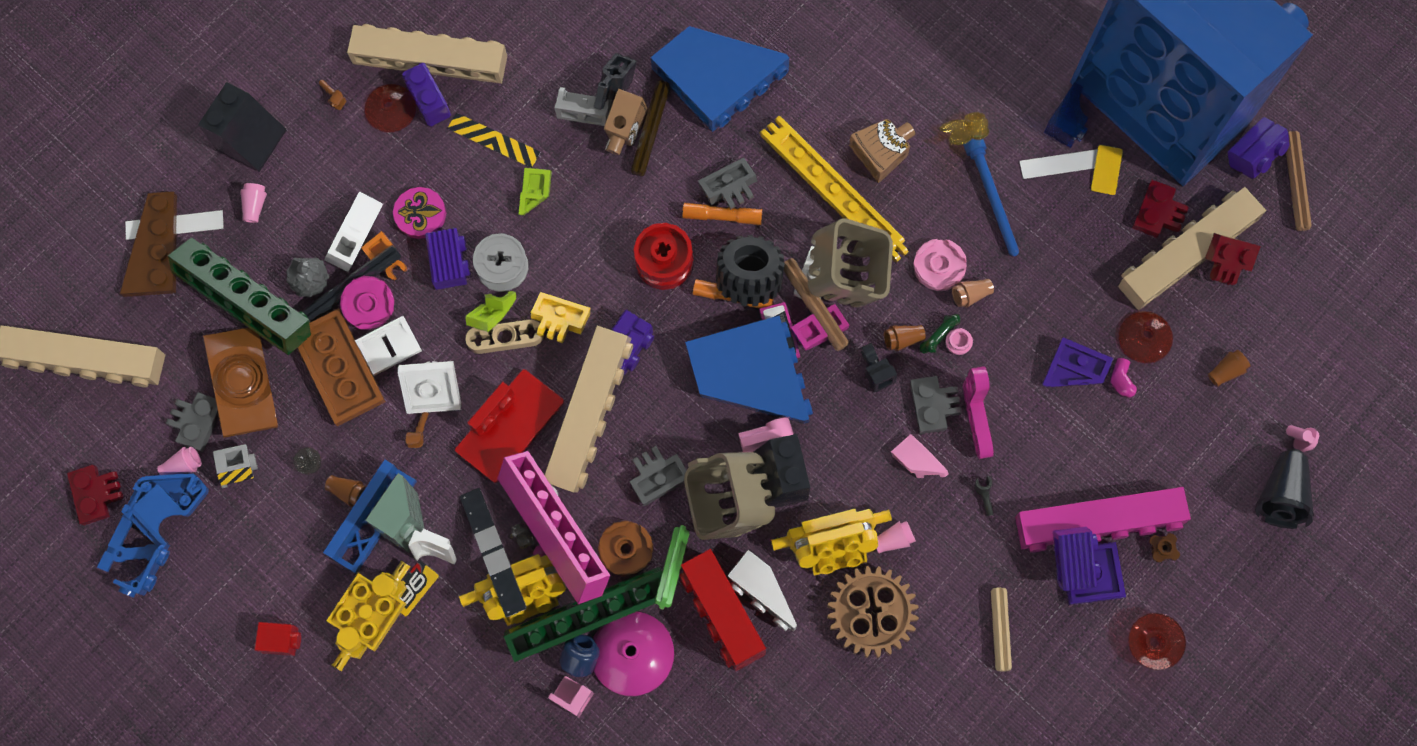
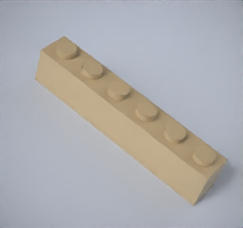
M369 24L362 26L353 25L347 51L352 64L406 71L421 63H425L432 75L500 84L503 81L507 61L505 46L497 41L480 42L469 37L457 39L445 34L434 36L427 35L421 31H412L411 33L392 27L387 29L376 28Z
M1246 187L1239 192L1233 190L1222 199L1223 204L1219 207L1213 205L1202 214L1203 219L1199 222L1193 220L1182 229L1183 234L1177 238L1175 235L1171 236L1162 244L1163 249L1157 253L1154 250L1141 260L1143 264L1137 268L1133 265L1121 275L1123 279L1118 287L1138 311L1206 260L1205 257L1214 233L1236 238L1262 217L1266 209Z
M2 325L0 327V361L4 367L18 369L19 366H26L28 370L43 373L45 369L54 370L53 373L61 376H70V373H75L89 380L103 377L106 381L121 384L122 380L131 381V384L139 387H148V384H159L165 354L157 347Z
M600 326L596 327L544 475L551 485L578 493L579 488H584L588 478V473H585L588 462L592 463L596 456L597 447H594L597 436L601 437L606 427V422L603 421L606 410L611 411L615 401V396L612 395L615 384L620 385L624 375V370L621 369L624 359H629L633 349L629 336Z

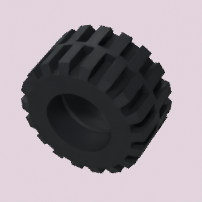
M747 235L744 238L743 236H737L736 240L730 239L727 241V245H723L720 248V252H718L716 269L718 290L722 291V295L725 298L730 297L731 302L735 304L740 302L741 306H747V304L758 306L759 303H768L769 299H774L781 290L785 264L781 249L778 246L774 247V242L770 240L765 241L764 237L761 236L755 238L753 235Z

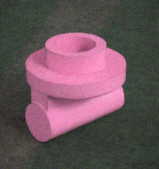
M1293 425L1288 426L1286 429V434L1295 438L1293 443L1295 449L1306 452L1316 447L1319 439V433L1316 429H1303Z

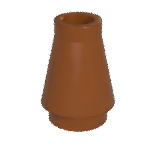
M891 325L889 329L884 330L885 345L888 350H894L895 352L926 338L922 325Z
M1229 351L1207 375L1211 382L1218 387L1247 373V369L1251 365L1241 351Z
M333 475L325 483L326 491L331 492L350 507L355 505L366 488L362 481L339 478Z

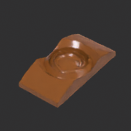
M250 328L204 335L203 338L223 438L278 428L260 335Z

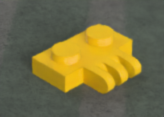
M540 292L531 311V319L541 322L537 335L543 336L547 328L549 329L547 338L553 340L556 332H559L557 342L563 343L568 331L581 334L590 316L589 307Z

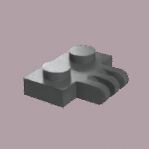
M744 157L698 180L699 187L711 205L723 199L730 210L735 208L733 198L736 199L739 205L744 203L741 195L743 193L748 200L754 198L748 186L757 182L755 173Z
M937 376L910 380L919 434L945 431L947 429L945 417L963 413L962 407L951 408V405L961 403L960 397L949 398L948 396L959 393L958 387L940 389Z
M198 392L192 404L176 399L174 404L183 408V411L180 412L172 409L170 415L179 419L177 422L167 419L165 424L180 430L175 442L186 447H193L195 450L203 453L218 421L219 413L216 399Z
M654 446L651 448V451L656 457L655 459L651 460L647 452L642 453L646 462L645 465L642 466L641 461L637 457L632 459L640 476L629 482L643 506L648 505L684 483L687 470L677 454L664 460L658 448Z

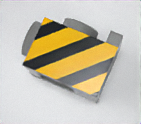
M246 444L213 451L217 476L222 488H226L227 484L254 478L253 470L258 469L254 453L249 454Z

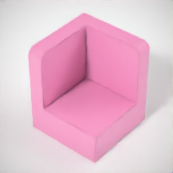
M565 676L554 694L551 693L548 698L579 718L594 693Z

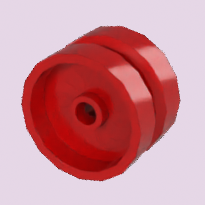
M658 223L647 227L637 237L634 255L637 272L642 281L650 287L660 290L674 289L686 281L693 267V252L691 240L685 231L677 225Z

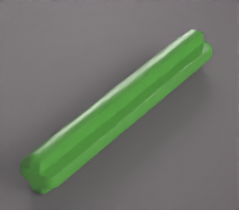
M684 525L675 527L673 530L655 598V604L659 605V608L663 610L665 607L670 608L672 605L690 532L686 530Z

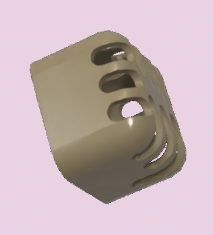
M842 218L817 230L813 234L811 243L815 247L810 251V258L814 261L809 266V274L816 278L808 281V289L815 297L823 296L828 301L837 300L839 304L843 305L850 304L852 307H862L885 298L889 294L893 241L888 232ZM845 236L840 248L837 249V237ZM859 240L853 252L849 253L847 251L849 242ZM846 254L862 258L870 257V261L866 266H854L844 263L841 255ZM840 270L869 272V276L865 281H853L843 278L840 275ZM875 284V289L869 286Z
M754 452L718 453L709 458H699L688 463L689 468L685 473L684 483L694 529L700 539L738 537L762 527V525L769 524L773 520L775 507L768 506L765 503V500L772 497L771 490H764L761 487V484L768 481L767 474H752L755 469L765 464L759 454ZM730 481L732 491L726 493L708 494L705 491V485ZM734 497L736 507L722 509L719 506V500ZM737 513L734 523L730 525L724 524L722 520L723 515Z

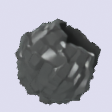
M317 257L306 259L293 258L286 271V282L299 297H311L323 292L327 286L326 280L329 279L323 260H319Z

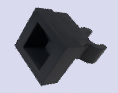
M872 343L861 347V354L867 364L870 365L866 367L865 375L873 392H878L896 383L897 373L893 365L890 366L886 358L879 361Z

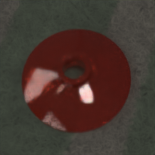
M396 84L378 87L368 96L365 103V115L368 122L375 129L382 132L390 133L404 129L411 123L416 113V102L410 91ZM388 102H393L390 107L384 106Z
M1147 311L1134 313L1124 320L1119 329V344L1124 353L1134 361L1140 363L1157 362L1163 359L1172 347V330L1165 319L1155 313ZM1143 332H1151L1152 338H1146Z
M1150 613L1140 617L1132 625L1128 636V644L1133 657L1141 665L1152 670H1164L1180 661L1185 652L1186 639L1181 626L1173 618L1165 614ZM1151 638H1156L1159 641L1158 648L1151 646Z

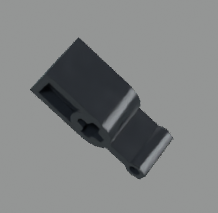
M618 53L612 56L603 67L601 80L597 87L594 108L604 109L607 100L615 99L618 89L626 91L633 81L636 60Z

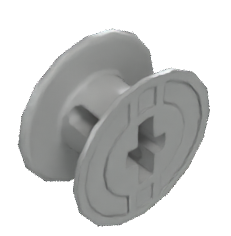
M503 233L492 234L484 238L475 248L473 266L481 283L487 288L498 292L510 291L518 287L525 280L529 270L528 259L521 243L513 236ZM501 260H505L501 263V266H497V264H500Z

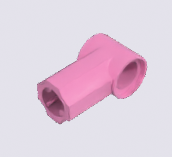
M785 417L772 420L764 427L738 433L742 451L754 452L767 441L793 435L789 418Z

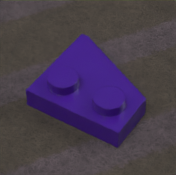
M1063 337L1042 386L1062 387L1103 384L1114 358Z

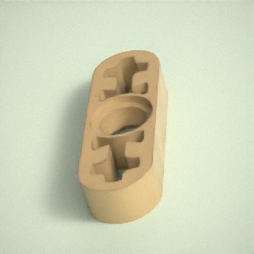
M523 320L497 324L489 332L472 328L466 334V344L473 353L482 354L536 346L542 342L544 335L539 336L535 333L534 338L529 339V336L524 333H528L531 327L537 332L540 323L536 320ZM515 329H519L520 334H524L520 335L521 341H517L518 336ZM508 330L512 333V339L508 343L498 341V334L501 331ZM489 333H492L495 344L491 345L490 340H483L480 346H476L475 342L472 341L476 340L477 335H481L482 339H489Z

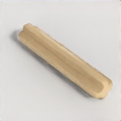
M1001 587L993 588L991 590L995 668L997 671L1005 672L1010 671L1012 668L1007 590Z

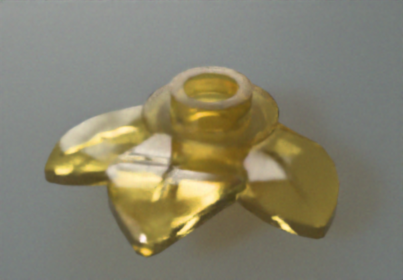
M980 112L969 113L964 117V120H953L939 127L941 131L951 134L949 143L952 145H963L971 139L982 140L989 134L988 120Z

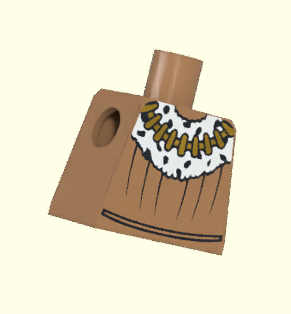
M618 89L604 126V130L609 137L605 148L606 151L620 155L624 144L629 146L634 144L648 113L647 106L642 97Z
M885 119L852 134L849 146L879 183L908 156L910 146L907 140L915 136V131L908 122L896 128L889 119Z

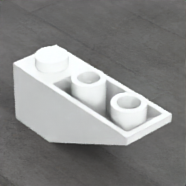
M359 192L324 260L349 272L383 204Z
M748 550L728 575V581L733 590L739 596L746 594L753 600L751 605L764 614L767 611L774 616L773 622L781 629L786 631L789 628L794 632L797 624L771 567Z

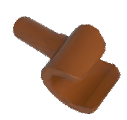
M320 80L319 85L331 96L328 103L335 109L341 110L347 100L339 90L335 91L324 80Z
M428 412L421 414L416 432L406 433L408 448H420L423 446V431L429 415Z

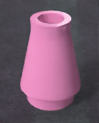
M245 183L243 189L240 190L243 213L242 221L258 223L267 195L265 186Z
M183 447L166 462L159 465L158 472L160 475L196 472L197 468L202 465L201 458L193 447Z
M899 521L878 535L877 551L882 553L911 547L910 544L916 540L908 522L900 523Z

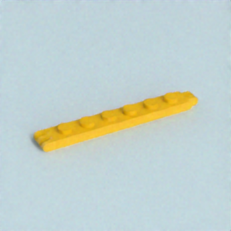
M781 116L774 119L780 128L772 122L767 125L772 135L765 129L759 132L761 137L844 219L853 220L888 232L893 241L892 260L897 263L901 259L895 250L903 256L908 253V249L902 244L905 242L904 238Z

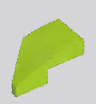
M524 168L519 215L524 216L549 197L551 170Z
M509 291L504 297L485 294V304H481L466 315V325L489 332L510 310L516 300V292Z

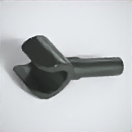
M987 476V487H981L977 478L974 486L975 491L982 496L987 516H992L994 514L989 494L992 479Z

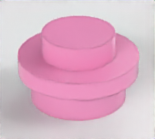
M956 328L948 333L945 343L951 353L963 355L971 349L973 339L967 330Z

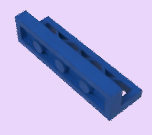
M384 459L323 553L357 574L382 536L375 530L371 538L361 540L359 531L363 525L369 524L365 520L398 473L412 487H414L417 481ZM358 546L360 556L354 565L342 559L348 548Z

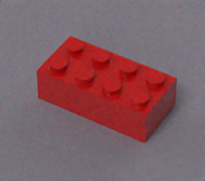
M709 549L681 565L682 573L679 574L680 581L687 594L693 592L695 598L692 600L701 618L706 616L709 623L706 624L707 630L714 643L720 641L723 647L720 649V654L727 667L733 666L735 671H738L765 656L766 647L712 550Z

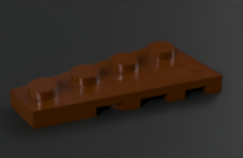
M174 191L148 193L120 291L123 297L176 293V275L171 272L168 255L176 250L177 195Z

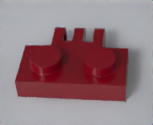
M1151 179L1132 229L1156 238L1160 234L1162 227L1174 232H1180L1182 225L1179 223L1184 222L1185 216L1183 214L1187 213L1189 207L1172 200L1176 188Z
M1214 233L1205 259L1214 261L1210 279L1235 285L1242 269L1252 272L1261 246Z
M90 465L67 473L79 523L83 526L110 517L107 504L124 498L122 492L111 494L112 491L121 488L120 482L108 483L118 479L117 472H110L99 476L97 466Z

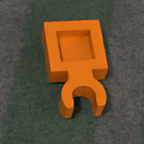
M381 231L361 248L371 260L393 244L384 232ZM399 260L386 268V274L392 280L397 279L393 274L395 266H400L404 272L407 271V266Z

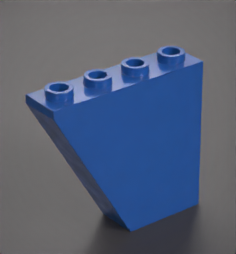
M689 26L651 57V66L653 71L663 81L670 84V88L713 132L718 127H724L731 120V116L737 111L742 112L749 106L750 100L756 95H763L773 81L776 79L781 80L789 71V56L781 52Z
M780 316L685 342L701 397L780 418L786 417L789 420L803 424L808 423V415H812L813 411L809 399H803L801 389H805L802 373L796 374L794 363H798L794 347H788L786 338L791 337L787 322L781 323Z

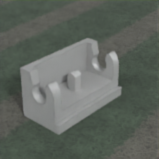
M560 87L555 103V112L558 119L605 126L613 100H607L604 109L599 110L594 108L595 96L567 92L566 88Z

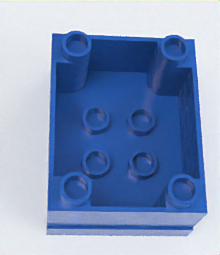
M1108 0L1070 83L1184 187L1248 127L1313 34L1307 30L1309 21L1306 14L1293 3H1284L1280 6L1274 0Z

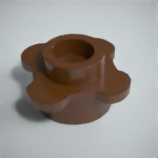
M1169 533L1163 537L1154 535L1150 538L1152 558L1155 562L1160 563L1168 559L1175 561L1180 557V552L1176 548L1177 537L1174 534ZM1165 545L1167 550H1163L1162 546Z

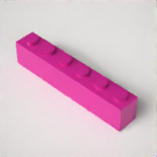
M529 451L505 457L498 480L576 602L580 604L601 597L610 574Z
M1184 487L1022 511L1016 515L1015 519L1021 549L1030 548V552H1039L1046 550L1048 545H1054V530L1087 527L1092 531V534H1096L1097 540L1100 542L1102 541L1101 537L1112 536V540L1129 537L1128 533L1139 532L1140 536L1156 533L1158 528L1166 527L1167 531L1183 529L1185 523L1191 520Z

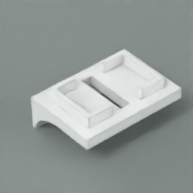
M404 316L355 340L374 376L422 351ZM384 336H387L396 356L392 357L382 339Z
M425 529L422 532L414 531L408 546L415 560L418 561L420 557L430 555L455 565L457 558L449 539Z

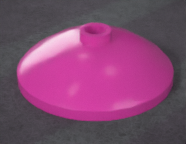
M634 612L605 624L597 630L593 638L600 649L599 658L593 671L606 688L624 696L647 694L658 688L666 680L672 669L674 646L671 636L666 627L649 614ZM633 646L636 648L634 656L626 654L628 647Z

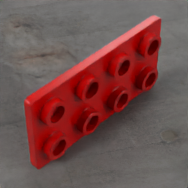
M523 369L509 386L502 382L468 421L471 431L455 448V452L493 483H497L504 458L524 452L562 407L564 399L527 370Z

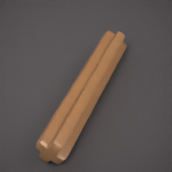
M1298 131L1288 132L1289 148L1286 156L1295 226L1297 231H1306L1311 228V217L1300 133Z
M793 258L788 259L784 262V273L811 314L815 315L827 333V338L836 351L844 349L848 345L847 338L820 297H815L809 291L808 279Z

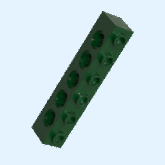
M191 237L168 255L173 274L285 354L289 355L311 336L310 321L303 312H297L283 298H277L270 293L266 286L250 279L245 271L236 269L225 257H219L213 253L205 243H199Z
M660 566L606 588L601 597L580 604L576 601L505 630L504 639L513 661L517 662L655 604L662 575Z

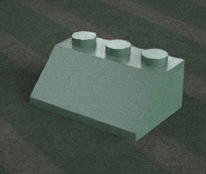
M398 473L365 521L383 537L408 553L411 551L408 544L414 531L422 532L424 524L418 493Z

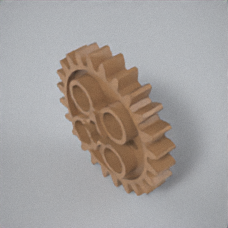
M866 566L865 574L862 575L858 569H855V578L846 574L844 579L847 584L845 585L841 582L836 584L840 593L831 592L830 594L836 600V602H830L827 605L828 608L835 610L827 615V619L836 621L830 626V630L839 629L840 632L835 639L845 638L846 642L843 647L845 649L851 644L854 645L855 655L860 649H863L865 658H868L870 651H874L876 658H879L881 650L884 649L889 656L892 654V645L897 650H900L902 646L899 640L901 639L905 642L910 640L909 636L905 633L906 631L914 632L916 630L914 626L909 624L910 622L918 621L919 618L911 614L912 611L919 608L918 605L910 604V601L916 595L906 594L910 585L905 584L901 586L899 584L902 576H898L893 580L891 578L892 570L882 575L880 566H878L875 573H871L869 566ZM869 587L873 590L874 610L880 611L875 618L878 630L877 637L873 636L871 614H866L870 607L867 591ZM881 590L889 591L892 595V601L890 603L880 602L877 593ZM853 593L861 594L865 600L862 606H854L850 602V595ZM884 618L893 619L896 629L891 632L884 630L881 626V620ZM856 621L865 622L868 626V632L865 634L856 633L853 629V623Z

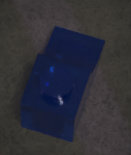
M1074 82L1058 106L1044 131L1045 134L1069 148L1073 146L1076 140L1081 142L1088 131L1085 125L1089 117L1083 114L1080 107V94L1084 87Z

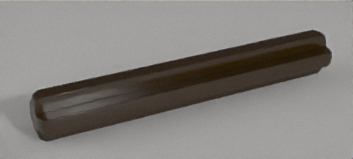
M659 80L656 82L631 167L632 174L637 176H644L670 90V84L666 81Z

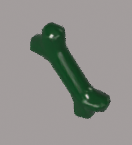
M958 314L945 315L943 323L927 341L920 344V352L923 354L935 353L937 345L948 332L960 324V316Z

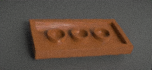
M340 309L309 323L311 336L298 349L334 424L338 427L385 403L386 401Z

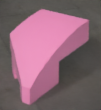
M911 434L891 451L893 458L910 473H915L917 478H924V475H940V477L948 475L946 468Z

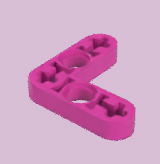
M985 366L971 368L963 383V395L978 459L993 457V444L983 403L989 391V377Z

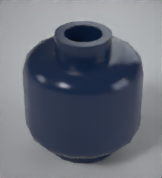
M579 635L565 642L560 655V665L572 677H586L595 669L600 649L591 637Z

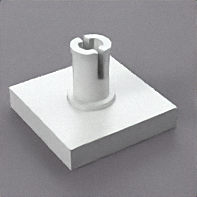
M429 361L422 364L398 366V376L407 414L461 410V400L453 361H432V363Z

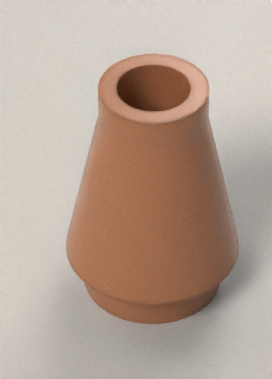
M990 279L958 282L957 286L952 288V296L956 305L966 308L994 293V286Z

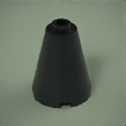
M1289 449L1280 454L1256 503V515L1258 517L1260 514L1263 515L1265 522L1280 528L1297 529L1298 524L1305 523V527L1313 522L1314 512L1309 459L1298 449Z

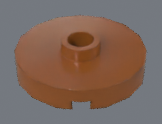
M631 521L616 522L606 528L598 545L599 557L605 568L615 575L624 577L637 575L646 569L652 560L654 550L651 536L647 530ZM624 545L631 547V551L628 554L621 552V548Z

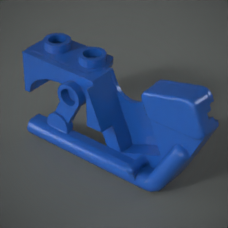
M195 474L145 476L138 479L133 487L134 492L128 504H125L122 508L123 516L108 544L109 547L104 552L97 568L109 572L114 561L121 563L126 560L135 559L149 560L148 565L137 578L128 582L114 579L113 583L120 586L119 592L134 598L136 593L144 596L147 591L150 592L157 581V576L155 575L159 567L166 563L170 551H168L169 543L159 533L160 523L173 515L190 516L209 492L208 487ZM133 523L154 543L148 544L145 547L125 548L122 546Z

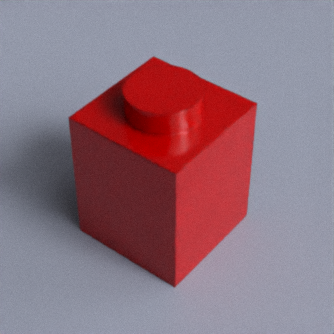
M259 622L255 651L262 654L295 656L296 649H299L301 644L299 628L291 624Z

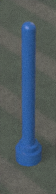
M983 137L971 139L964 143V149L967 156L975 160L1007 250L1011 256H1017L1019 249L984 157L987 148Z

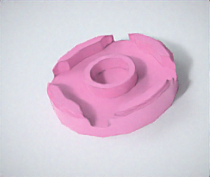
M932 239L924 243L916 252L913 263L914 273L919 282L928 289L936 291L950 290L957 286V283L964 278L967 261L961 247L953 241Z

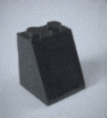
M228 82L225 83L198 124L216 150L258 172L261 171L287 131L248 92Z
M798 434L771 439L754 451V453L762 457L765 464L755 469L752 474H767L768 481L761 484V487L764 490H771L772 497L765 500L766 505L778 508L808 501L811 487Z

